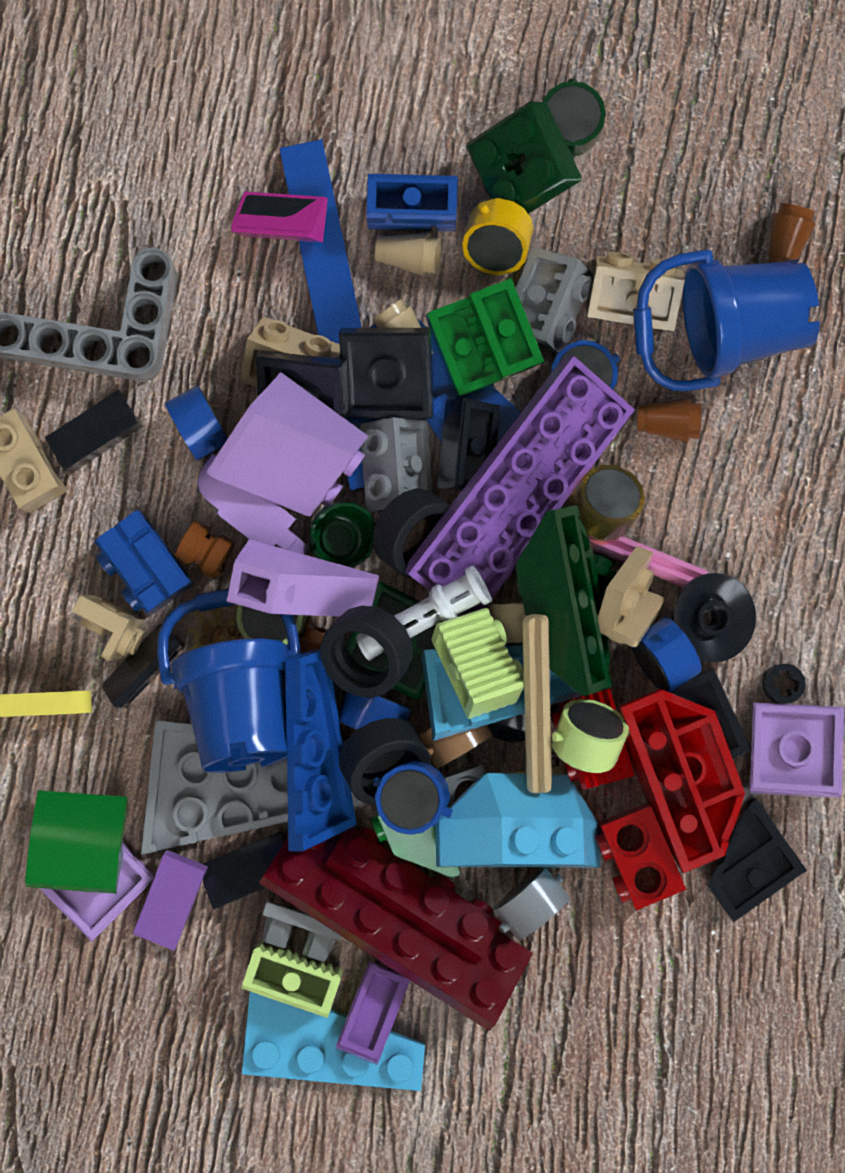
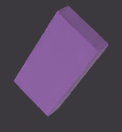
M166 850L162 856L133 934L174 951L178 946L208 866Z
M369 961L339 1036L336 1049L378 1065L410 980L398 972Z

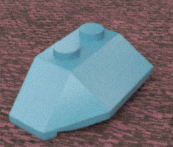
M484 773L450 807L453 810L451 817L443 816L435 824L436 867H601L600 848L595 839L600 834L599 821L568 775H552V785L549 792L531 793L527 790L526 774Z

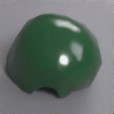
M335 502L323 507L315 515L308 535L309 547L318 559L354 568L372 554L374 547L373 533L376 523L370 512L356 503Z

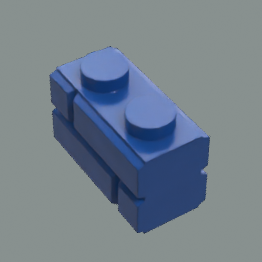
M368 173V229L431 231L432 227H435L437 231L456 232L458 176Z
M139 510L128 515L94 541L101 550L95 555L97 561L110 577L117 572L127 586L121 590V593L135 612L143 608L146 614L152 615L194 585L191 578L178 560L174 558L175 556L149 520Z

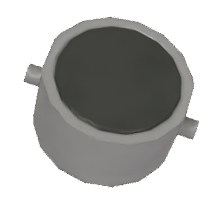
M546 867L541 868L512 889L493 909L503 921L499 926L500 930L503 933L510 930L517 940H521L550 920L563 908L570 898L560 885L564 881L562 876L557 874L553 877Z

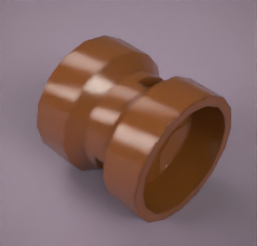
M195 520L183 536L174 558L186 565L196 562L202 574L215 580L229 559L235 546V541L224 535L210 536L209 527Z

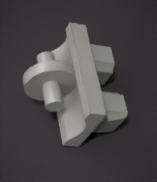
M271 901L266 903L263 915L267 916L264 925L263 942L286 948L294 925L310 931L302 954L325 962L334 946L335 940L340 941L341 936L303 911L300 912Z

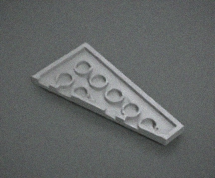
M155 721L141 855L288 822L287 759L261 767L260 762L246 765V770L207 773L204 772V768L201 769L191 723ZM406 750L384 753L374 759L367 766L364 773L373 774L388 769L397 763ZM351 792L354 806L366 804L357 800Z

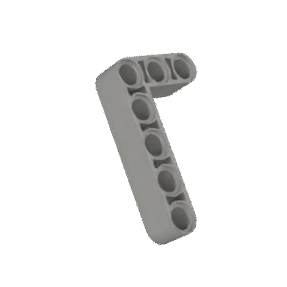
M156 247L143 249L135 256L132 263L120 331L0 312V337L7 328L17 327L19 330L18 339L14 344L2 346L0 343V358L135 381H149L155 378L160 373L163 365L178 280L177 270L173 262L163 250ZM162 263L166 265V271L161 279L156 281L145 279V271L151 264ZM143 307H157L158 315L152 323L142 325L137 322V315ZM53 334L62 335L63 343L61 348L53 354H46L43 350L45 340ZM96 341L105 342L107 349L105 355L97 361L88 360V347ZM141 348L150 350V360L144 367L133 368L130 366V357L135 350Z

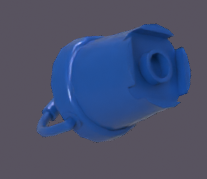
M707 249L682 253L662 260L647 273L638 290L637 307L633 309L636 353L641 355L645 371L655 383L672 391H694L719 386L721 376L733 373L739 365L793 350L812 347L817 341L820 321L808 323L810 308L819 306L815 282L808 266L805 263H798L799 259L723 266L719 259L713 260L712 251ZM690 264L684 276L683 313L692 355L696 365L705 377L692 380H674L663 375L654 364L652 353H654L651 307L648 306L649 293L656 280L667 270Z
M229 588L197 594L195 599L179 605L165 618L157 640V658L161 682L164 685L174 684V689L183 692L199 753L201 769L204 768V772L207 773L246 770V765L260 762L261 767L287 759L285 659L301 654L297 626L293 616L280 614L286 629L288 646L279 640L265 638L219 642L181 654L171 662L170 668L168 641L174 625L185 614L195 610L203 612L238 605L227 602Z

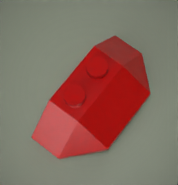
M658 689L620 705L619 713L629 726L628 736L625 741L627 751L646 801L652 806L668 847L681 872L684 874L725 856L729 845L728 840L736 824L745 791L715 711L663 689Z

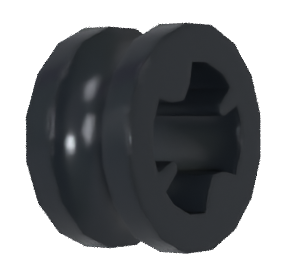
M776 664L768 668L762 679V689L765 695L773 702L783 704L798 700L804 693L806 686L805 677L801 670L791 664ZM780 671H786L787 679L794 680L795 683L793 690H786L787 696H780V689L772 685L774 677H781Z

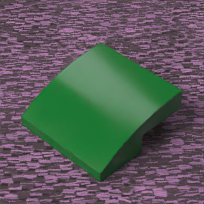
M512 278L470 293L465 299L430 311L425 315L457 398L491 386L544 363L543 356Z
M38 790L28 847L25 876L26 887L117 894L123 859L122 841L129 807L127 797Z

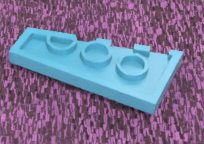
M523 645L505 646L512 659H518L524 669ZM424 650L421 658L433 741L525 713L523 689L518 701L513 705H507L496 711L492 710L481 716L467 719L436 650ZM550 670V705L581 696Z
M250 992L242 1074L421 1091L425 1042L391 1031L379 1063L376 1065L336 1049V1044L347 1019L346 1014L331 1009L328 1018Z

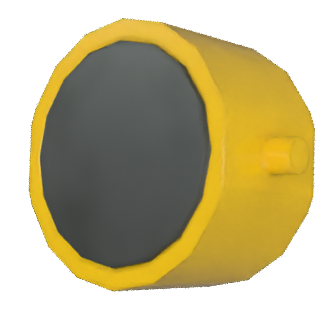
M495 198L479 203L470 213L462 243L465 258L473 267L487 274L500 276L519 270L526 262L534 229L530 215L523 207L510 200Z

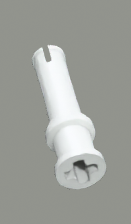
M470 566L465 569V575L443 587L440 584L435 585L429 591L428 598L394 616L402 625L416 619V621L405 626L411 639L413 636L441 621L444 622L458 617V614L480 602L484 605L492 602V598L479 572L474 566ZM364 633L356 636L358 646L367 660L371 661L376 656L385 652L383 647L374 638Z

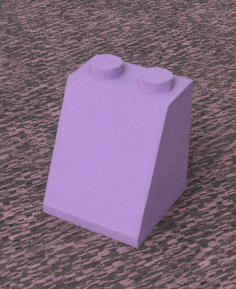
M280 372L248 407L206 473L217 480L310 517L320 503L326 507L333 502L343 488L342 485L336 482L340 475L344 473L350 477L366 456L359 449L368 435Z

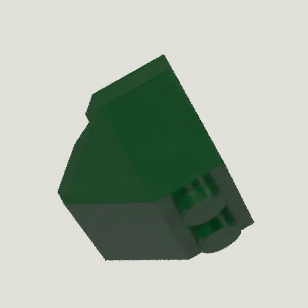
M575 505L546 511L516 563L518 574L516 584L517 590L522 597L525 616L542 614L548 617L549 669L577 693L584 696L612 686L611 674L608 671L610 664L609 637L600 633L598 623L602 597L593 550L585 526L580 521L578 506Z

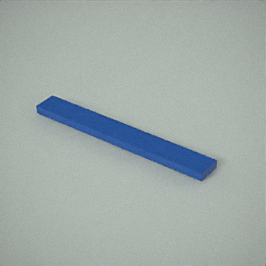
M320 139L279 149L289 195L328 198L323 243L299 241L318 335L339 344V331L341 328H362L323 140ZM348 418V422L359 430L360 425L363 423L381 420V418ZM362 461L350 477L348 476L351 492L364 489Z

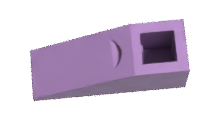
M249 539L234 561L227 602L270 614L340 617L348 609L361 605H373L379 575Z

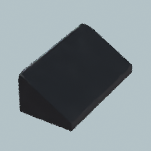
M118 389L47 435L45 439L64 472L70 475L143 426Z
M466 398L452 399L446 402L438 488L462 491L497 445L501 405Z
M162 623L145 638L134 655L130 654L104 681L102 689L116 708H127L160 673L157 658L158 633L163 625ZM171 632L168 641L169 662L177 656L185 644L173 632Z
M281 831L203 863V865L208 866L203 882L213 910L266 888L259 882L285 843Z

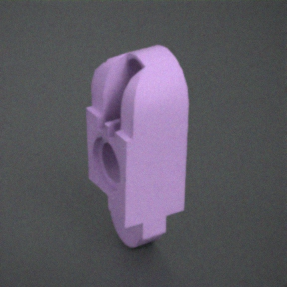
M212 454L199 470L197 484L204 498L218 509L216 514L250 540L272 546L277 544L279 548L306 555L311 548L293 532L288 530L296 520L293 516L274 502L217 480L206 473L216 457Z

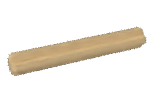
M531 614L526 615L523 619L526 780L529 792L547 793L551 790L549 623L546 615Z

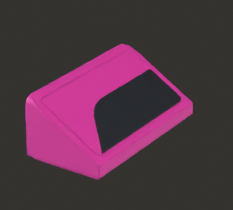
M244 191L232 221L231 232L244 237L323 243L328 198Z

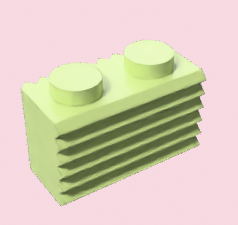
M488 608L436 624L431 641L467 719L481 716L492 710L496 711L507 705H513L518 701L524 689V669L518 659H512L509 655L508 649L505 647L507 637L504 627L498 619L493 620Z
M262 940L253 951L241 989L328 1018L343 970L341 966L334 968L332 963L326 965L323 961L317 962L314 958L309 959L308 956H300L298 951L292 954L290 948L284 951L283 948H275L272 944L267 945Z

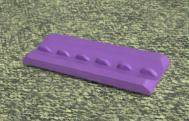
M569 355L563 359L411 557L406 573L431 591L432 587L437 584L443 587L465 575V569L474 566L483 578L491 598H493L516 568L519 557L546 511L560 509L635 409L575 356ZM480 602L460 614L463 616L484 609L487 604L484 605Z

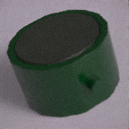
M568 79V82H562L550 89L542 102L545 101L548 104L573 159H575V156L581 155L593 148L600 138L606 111L604 101L595 89L586 83L577 82L576 79Z

